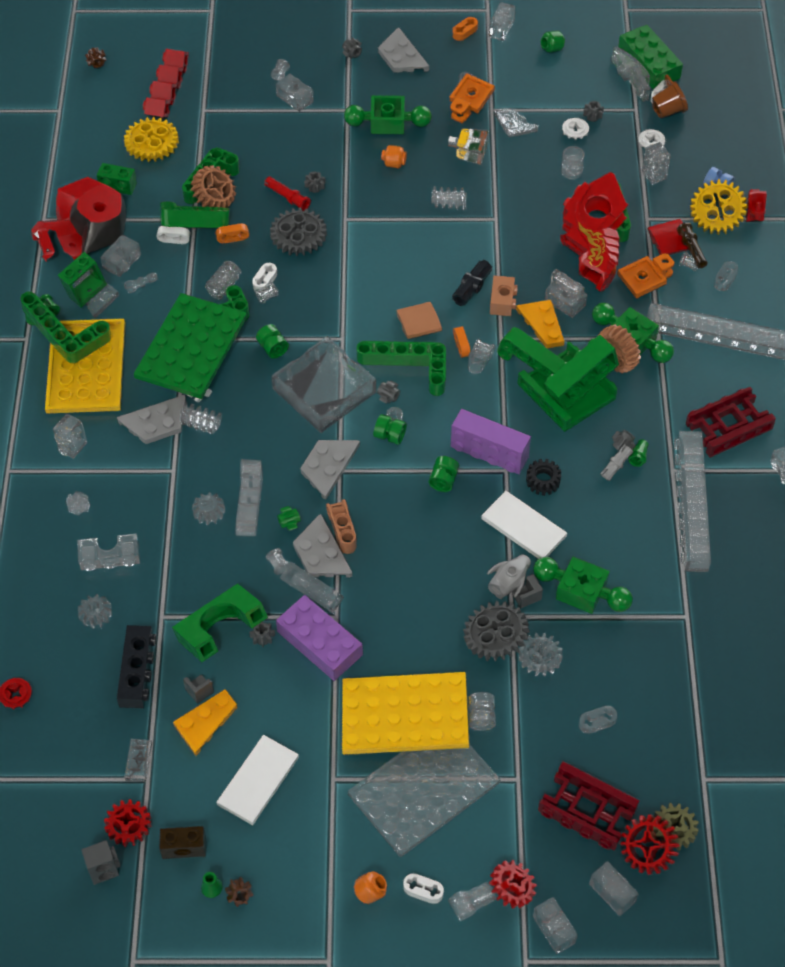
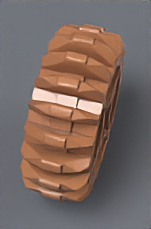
M212 165L199 169L191 182L193 186L191 191L195 192L193 197H197V203L201 202L202 207L228 208L236 195L234 191L236 186L232 185L234 180L229 178L231 174L226 175L225 170H220V166L215 168Z
M614 324L609 327L607 326L598 334L604 337L616 350L619 366L615 368L616 372L624 373L631 371L640 363L641 356L639 354L641 351L638 349L639 345L636 344L635 339L631 336V333L627 332L626 328L623 329L621 325L617 326Z

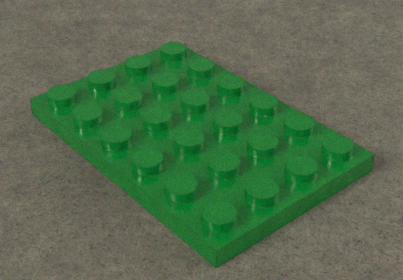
M180 293L135 370L134 378L202 399L247 318V313Z

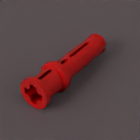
M271 176L266 178L264 185L285 197L291 205L298 206L302 211H305L310 206L311 199L309 197L302 196L298 190H291Z

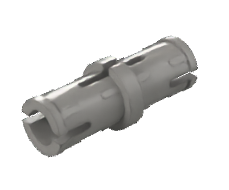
M624 444L618 453L610 458V462L600 475L610 481L614 474L623 468L624 462L633 453V450Z

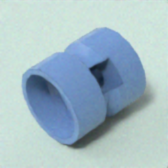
M712 167L703 181V187L704 183L709 186L711 180L714 184H717L718 179H720L721 184L727 180V185H730V183H734L735 177L728 173L722 174L721 170Z

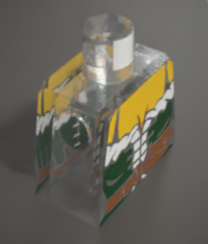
M462 129L459 138L449 137L448 146L456 148V156L458 158L482 165L488 145L489 130Z

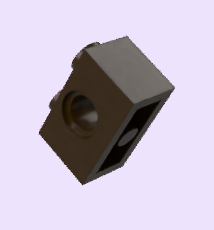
M204 827L160 829V853L162 859L206 857Z

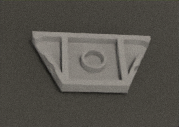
M397 28L378 47V53L393 72H414V69L424 68V71H429L427 62L400 28Z
M182 395L117 417L118 424H123L129 429L130 433L138 436L145 444L181 433L186 396Z
M318 440L300 468L302 475L310 481L314 488H317L323 499L326 500L358 450L360 441Z
M321 514L318 515L293 542V547L308 576L334 577V575H346V577H352V571Z

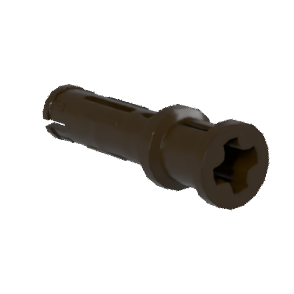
M682 223L677 228L678 234L682 237V243L688 247L696 266L700 269L706 267L708 262L697 243L698 237L696 233H693L691 223Z

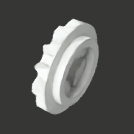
M571 118L563 123L562 130L564 135H568V138L582 139L583 136H587L589 125L580 118Z
M650 129L640 133L638 142L640 147H645V150L651 149L653 152L656 149L659 151L661 147H664L665 137L661 132Z

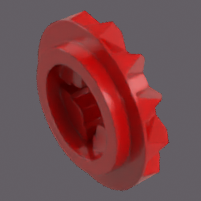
M21 678L9 679L0 687V702L5 707H10L13 710L16 707L23 708V705L29 702L32 695L30 684ZM17 691H19L20 696H14V698H12L13 696L10 692L16 693Z

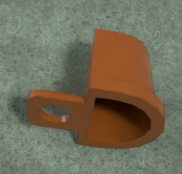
M668 74L665 75V83L668 88L652 97V108L660 118L680 111L682 113L688 111V104L682 90L676 82L673 83Z

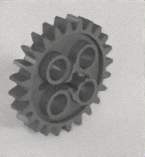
M292 208V212L285 210V215L280 213V218L275 217V222L271 223L270 235L273 245H277V249L282 248V253L289 251V255L295 252V255L298 256L299 252H301L304 256L305 251L311 254L312 249L318 250V246H322V241H325V236H327L324 219H320V215H315L314 211L308 213V209L304 212L301 208L298 211Z
M496 601L495 606H492L489 602L487 608L481 605L480 612L474 610L475 616H468L470 622H465L466 629H463L464 639L468 649H471L472 654H477L480 659L485 656L486 661L490 657L497 661L498 656H501L505 660L506 654L513 657L512 651L520 652L518 646L524 647L523 640H528L527 633L530 632L525 614L521 613L519 607L515 609L514 604L508 607L504 601L502 606H500L499 602Z

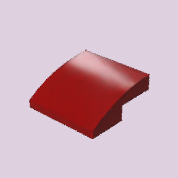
M681 219L647 228L652 243L657 246L659 255H673L689 250L682 243V237L677 232L678 226L683 223Z

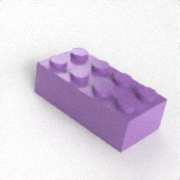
M464 409L460 410L452 424L451 447L459 452H465L474 458L482 459L491 465H497L508 472L517 474L521 473L529 458L531 436Z
M306 595L302 596L276 620L277 632L333 681L338 679L363 655L362 643Z

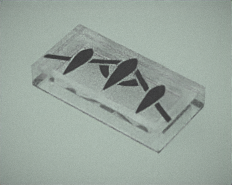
M131 739L124 777L125 781H147L152 740Z

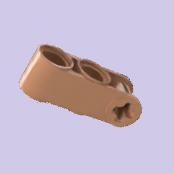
M343 499L341 502L334 504L326 503L329 520H331L339 549L345 554L353 553L357 548L356 533L346 500Z

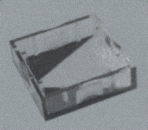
M328 336L309 348L301 357L291 361L271 376L273 390L320 433L324 432L377 392L376 378L360 364L350 359L345 351Z

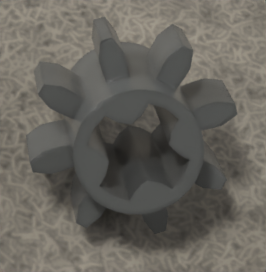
M353 37L352 39H346L342 45L344 49L342 53L351 59L356 58L362 52L360 47L362 43Z
M591 101L585 104L583 116H587V120L595 122L599 118L602 119L604 107H600L601 105L598 101Z
M314 171L305 176L304 184L305 188L309 187V192L318 193L321 189H324L325 177H321L320 172Z
M392 380L382 382L377 390V394L381 396L379 400L386 404L391 403V401L395 402L400 395V390L397 388L398 384Z
M625 429L622 432L616 431L612 436L614 439L612 445L618 451L624 444L631 449L635 447L633 441L635 437Z
M262 621L253 628L254 631L249 632L250 638H253L254 645L259 644L264 647L268 643L272 644L271 637L275 636V630H271V623L266 624Z

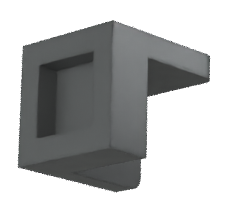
M534 574L526 577L524 588L517 597H514L520 609L542 600L543 589ZM516 589L512 591L513 597L516 592Z
M202 675L193 681H190L187 677L183 679L185 690L197 704L214 693L212 681L210 679L206 680Z

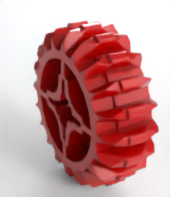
M648 814L646 820L643 815H640L639 822L636 819H632L634 827L626 825L629 833H622V836L627 839L626 841H621L620 845L626 846L627 849L621 852L622 854H629L625 861H633L631 868L636 869L639 866L638 871L640 873H643L646 869L647 874L652 875L654 869L656 874L661 873V867L664 870H668L666 862L670 864L675 863L671 855H679L678 852L673 851L674 847H680L679 843H674L673 841L678 839L679 836L677 834L671 835L675 828L673 826L667 828L669 825L668 820H664L661 823V816H656L654 819L653 815ZM647 827L643 838L635 840L639 831ZM654 827L658 828L662 832V834L665 837V841H659L657 839L656 832H654ZM651 838V842L659 845L647 847L646 845H641V843L650 842ZM635 847L643 850L646 862L637 855ZM665 848L662 857L653 862V858H656V852L659 849Z

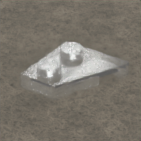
M512 108L495 111L494 116L509 137L529 134L538 130L537 124H529L526 122V117L518 114Z

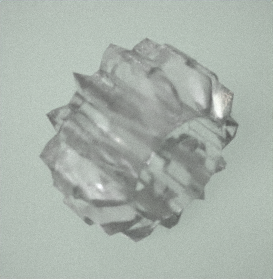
M210 492L206 496L201 493V498H195V503L192 504L193 515L200 524L206 521L207 525L212 521L216 524L217 519H222L223 513H225L224 501L222 498H219L217 493L213 496Z
M96 594L94 598H91L88 595V600L81 599V605L78 606L79 620L83 621L85 626L90 625L93 629L96 625L102 628V623H108V617L112 616L111 603L107 601L105 596L100 598Z

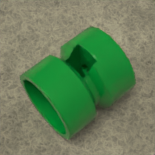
M268 324L262 327L256 334V340L270 358H278L288 350L289 343L275 325Z
M380 414L374 427L373 436L381 440L387 438L390 443L400 445L406 432L407 423L399 419L393 421L392 417Z
M448 456L437 457L428 481L429 485L440 492L451 491L459 470V463Z

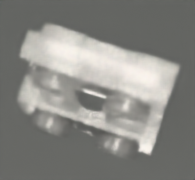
M555 269L551 273V283L546 288L545 301L551 300L554 307L574 318L586 306L587 294L584 292L585 287L579 282L574 281L565 273Z

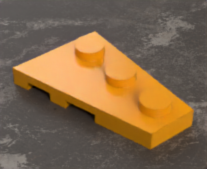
M551 300L516 305V311L522 314L527 325L533 328L535 335L546 348L564 346L565 341Z
M225 689L173 722L174 727L195 756H197L203 745L213 737L214 732L237 709V704Z

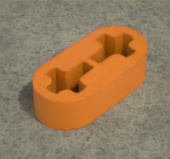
M468 17L453 27V38L457 41H462L472 35L478 29V20L474 17Z
M242 223L219 227L215 234L219 243H230L247 239L249 237V230L247 225Z
M463 326L453 328V336L460 357L471 356L470 345Z

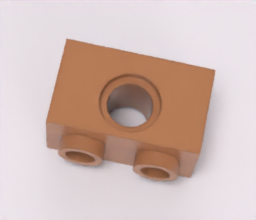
M493 276L490 315L511 316L512 309L516 308V299L513 298V295L517 296L518 285H514L515 277Z

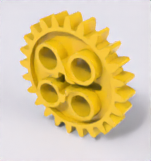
M146 117V121L140 119V123L134 122V126H129V130H126V135H124L126 151L130 153V156L134 155L135 159L140 157L141 161L145 158L148 162L151 159H154L156 162L157 158L163 160L164 155L169 157V152L174 153V149L177 148L179 143L176 127H173V123L168 124V120L162 122V118L155 120V117H153L152 120H149Z
M718 179L717 184H714L711 180L709 186L704 183V189L698 187L699 193L694 192L695 198L691 199L693 205H690V210H692L691 217H694V223L699 222L698 228L704 226V232L710 229V234H712L716 230L719 235L720 230L727 234L728 228L733 231V225L739 227L738 221H744L743 216L746 215V210L744 209H747V204H745L746 197H743V191L739 192V186L733 188V182L727 185V180H725L721 184L720 179ZM713 194H717L719 207L721 208V214L724 219L723 221L720 219L719 210L716 206V199ZM728 195L729 198L722 199L721 196ZM706 199H710L712 201L709 204L704 203ZM731 210L734 213L727 215L725 212ZM715 215L716 218L709 219L708 216Z

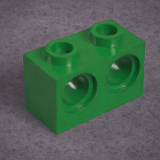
M102 163L97 173V180L112 187L122 194L132 195L137 184L135 169Z

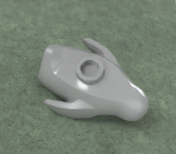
M520 555L517 558L503 561L492 567L487 572L489 575L496 571L488 585L490 592L495 594L497 598L502 599L516 589L514 597H517L524 588L526 572L531 565L530 558L526 555Z

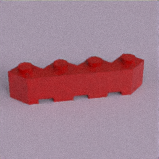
M166 49L163 53L164 65H159V68H157L156 77L158 81H153V84L150 85L151 97H146V100H144V114L160 117L169 116V105H173L176 98V89L180 88L183 80L182 73H185L187 70L189 52Z

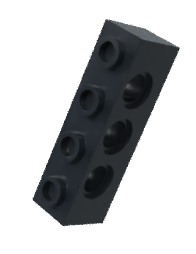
M127 625L117 692L119 708L144 709L145 701L149 699V689H147V682H151L149 666L154 661V653L151 652L152 646L156 645V634H153L151 626ZM134 683H138V684H139V685L136 686V687H131V685L134 684Z

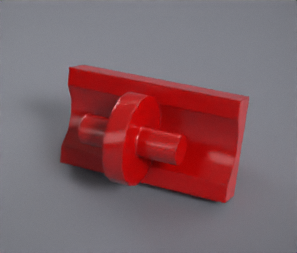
M751 189L749 191L746 210L747 222L752 220L764 221L766 191H760L759 189Z

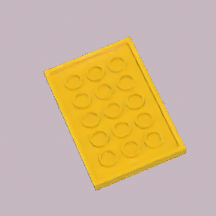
M125 319L60 321L72 336H75L97 321H106L110 325L111 339L107 344L76 363L67 362L50 343L45 401L46 413L121 411Z
M466 672L343 679V755L469 748Z

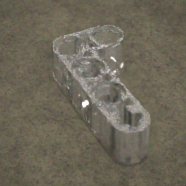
M241 459V487L236 518V536L256 537L263 483L261 460Z

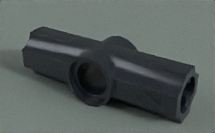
M484 259L482 261L479 260L470 273H465L461 285L452 295V300L457 305H466L474 293L480 292L484 280L492 271V266L488 261Z

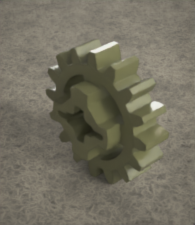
M669 803L667 809L662 805L660 812L655 811L654 817L661 816V823L664 820H668L669 825L667 828L674 827V825L679 823L671 835L677 834L679 836L678 839L673 841L680 844V847L676 848L680 851L681 845L688 848L689 842L693 843L695 841V835L698 834L699 830L696 828L698 821L693 820L695 817L694 813H687L688 807L683 810L681 809V804L678 803L675 808L672 803ZM654 827L657 839L665 841L662 832Z

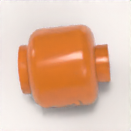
M388 145L386 150L382 151L381 160H384L386 167L399 169L406 163L407 152H404L403 147Z
M374 871L358 877L354 884L356 897L365 904H370L383 898L387 890L385 878Z

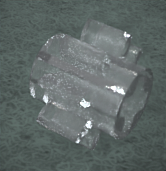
M75 491L73 495L69 494L65 501L68 511L76 515H81L83 511L88 512L91 505L90 501H88L89 497L79 491Z

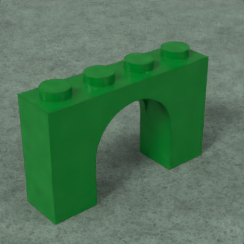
M237 583L174 625L172 629L178 642L200 662H203L218 652L212 636L207 633L213 624L226 618H238L252 629L267 619L268 616L262 603Z

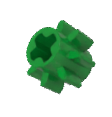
M289 506L281 508V513L277 515L281 528L286 527L289 531L298 528L297 523L301 522L297 509H291Z

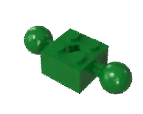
M371 95V111H364L358 105H351L344 112V119L350 126H359L364 120H371V134H404V121H412L417 127H425L432 118L431 111L422 105L415 107L412 112H405V96Z
M599 303L593 308L592 317L597 324L602 326L608 324L621 325L623 329L626 328L627 332L631 333L636 344L639 345L638 349L641 351L639 355L648 348L651 357L658 363H666L672 359L674 355L672 344L667 340L655 341L659 325L631 307L620 317L615 315V310L609 303Z
M541 557L534 564L533 572L538 580L550 582L556 579L560 581L557 587L556 600L590 614H593L600 598L607 600L609 607L616 612H624L632 605L633 597L627 588L615 587L612 590L606 588L610 572L606 569L576 557H572L566 571L559 569L557 562L551 557Z

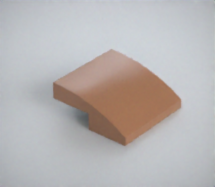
M431 302L396 310L397 317L402 324V329L407 339L442 331L439 318Z

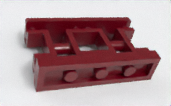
M751 387L742 388L730 396L726 395L714 403H708L701 409L692 410L687 415L686 426L690 427L691 431L701 428L707 436L703 439L702 445L707 448L706 454L709 458L773 429L776 420L775 416L772 413L769 414L768 410L759 413L752 404L755 403L756 395L752 394L753 389ZM741 403L744 407V410L740 411L737 407V405ZM732 414L738 423L727 427L721 418ZM750 415L754 421L748 424L749 421L745 417ZM711 417L713 424L708 425L705 420ZM719 430L722 436L717 438L714 431Z
M562 761L558 773L554 777V782L560 784L561 788L555 798L544 794L543 799L539 802L538 811L548 819L553 818L560 822L563 827L574 829L582 837L593 839L601 847L615 851L622 834L614 830L620 816L631 821L640 800ZM569 783L580 788L576 796L566 792ZM582 796L600 805L594 818L575 810ZM561 799L571 803L568 812L557 807ZM607 803L618 808L615 816L604 811ZM599 819L610 824L606 832L595 827Z

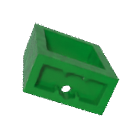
M85 252L58 274L69 298L80 308L107 285L96 261ZM89 270L90 275L73 288L72 284Z

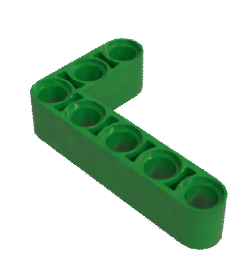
M30 291L24 292L20 297L23 312L69 363L80 361L107 344L111 339L110 325L106 321H97L80 333L72 336L35 293Z
M361 341L357 344L356 354L358 363L362 365L429 366V392L434 396H440L445 392L446 347L444 344L439 342Z

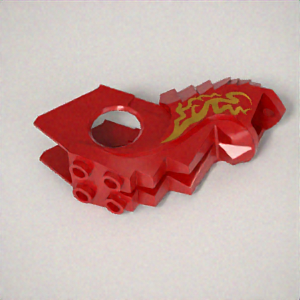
M612 172L589 184L584 182L582 185H578L574 195L571 198L568 197L563 204L565 207L562 229L567 232L566 238L568 239L565 245L580 256L578 265L579 275L596 284V289L600 292L608 288L616 275L619 260V235L616 230L627 219L623 211L629 205L626 203L615 174ZM594 210H600L606 216L594 218L589 213Z

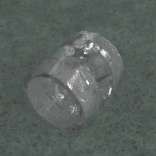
M570 146L564 149L561 163V173L564 177L576 179L582 175L585 154L581 148Z
M486 692L471 694L468 697V710L470 711L469 727L474 730L494 728L496 726L494 712L495 697Z

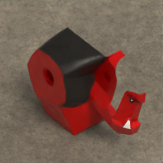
M85 177L58 188L56 197L57 220L38 221L31 229V235L33 240L38 241L43 252L42 257L46 262L55 252L48 234L49 229L56 231L64 252L68 253L75 260L83 252L88 254L121 240L126 223L124 199L121 193L112 187L90 177Z

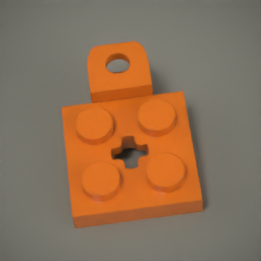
M466 73L449 97L452 102L450 106L452 111L451 118L463 123L468 119L471 111L479 113L494 92L495 86ZM469 92H475V95H469Z
M661 254L653 258V262L646 256L618 269L617 275L635 298H638L667 284V278L673 275L671 268L674 266V261L669 254ZM639 275H641L642 277H644V276H646V277H645V279H640V278H639Z

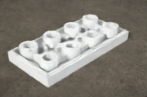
M507 491L482 515V520L538 559L548 557L567 537V532Z
M263 735L218 799L217 805L247 823L254 825L298 760L299 754Z

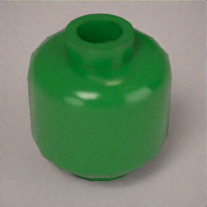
M548 31L541 38V47L547 53L559 52L564 47L565 37L560 31Z

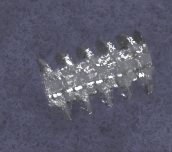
M433 186L431 206L434 203L435 208H438L441 203L442 208H445L446 204H448L449 209H452L453 204H455L456 209H459L460 205H462L463 210L466 209L467 192L464 193L463 188L457 192V188L454 187L451 192L450 187H447L444 192L442 186H440L439 191H437L436 186Z
M224 261L222 266L206 282V289L209 294L217 300H222L223 295H226V289L234 285L235 281H238L241 274L240 268L231 261Z
M186 402L180 412L181 425H187L190 428L194 427L196 430L201 429L203 432L208 431L209 434H213L219 429L222 420L221 412L215 416V410L208 414V408L201 412V406H198L195 410V404H191L188 408V403Z

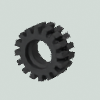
M539 459L538 463L535 460L533 465H529L526 482L528 488L530 487V491L536 490L535 494L539 495V492H542V496H545L546 492H548V495H551L552 491L554 493L557 491L561 482V469H559L558 464L554 466V461L548 463L549 459H545V462ZM544 473L551 476V479L542 481L536 476Z

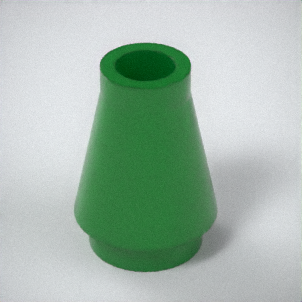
M639 440L632 449L633 453L628 457V461L632 466L640 467L646 463L649 446L646 440Z
M207 872L203 876L201 892L208 898L217 897L222 892V882L213 872Z

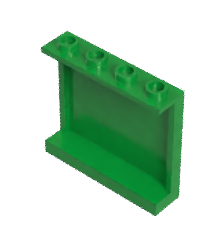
M569 341L567 342V349L557 356L568 362L580 349ZM523 370L518 373L517 384L564 432L616 399L617 387L614 382L605 377L571 408L565 411L547 393L544 385L547 378L536 370L530 373Z

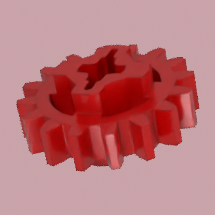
M129 799L128 804L121 800L120 806L112 805L113 812L107 811L109 818L104 819L105 825H107L104 828L106 833H109V839H114L116 845L122 841L124 847H127L128 842L135 846V840L138 839L142 842V835H149L147 828L152 827L151 821H149L151 816L150 813H147L146 806L141 807L140 801H137L134 805L132 799ZM134 812L138 813L141 816V818L139 816H135ZM114 828L121 830L122 833H118Z
M505 860L503 863L498 864L490 874V877L493 879L489 882L490 885L494 886L491 892L498 894L496 900H504V906L510 903L512 909L516 906L522 908L525 904L527 905L536 894L533 890L536 884L531 882L534 876L527 874L529 869H522V863L516 866L514 860L510 863Z

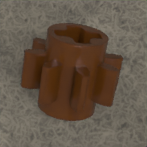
M98 47L89 49L88 54H85L88 66L93 65L94 68L103 66L104 62L107 61L104 50L99 51Z
M242 877L234 881L231 879L229 887L225 888L226 893L229 894L226 897L228 902L234 901L236 907L244 903L247 905L249 897L253 896L252 891L249 890L252 887L250 882L244 883Z

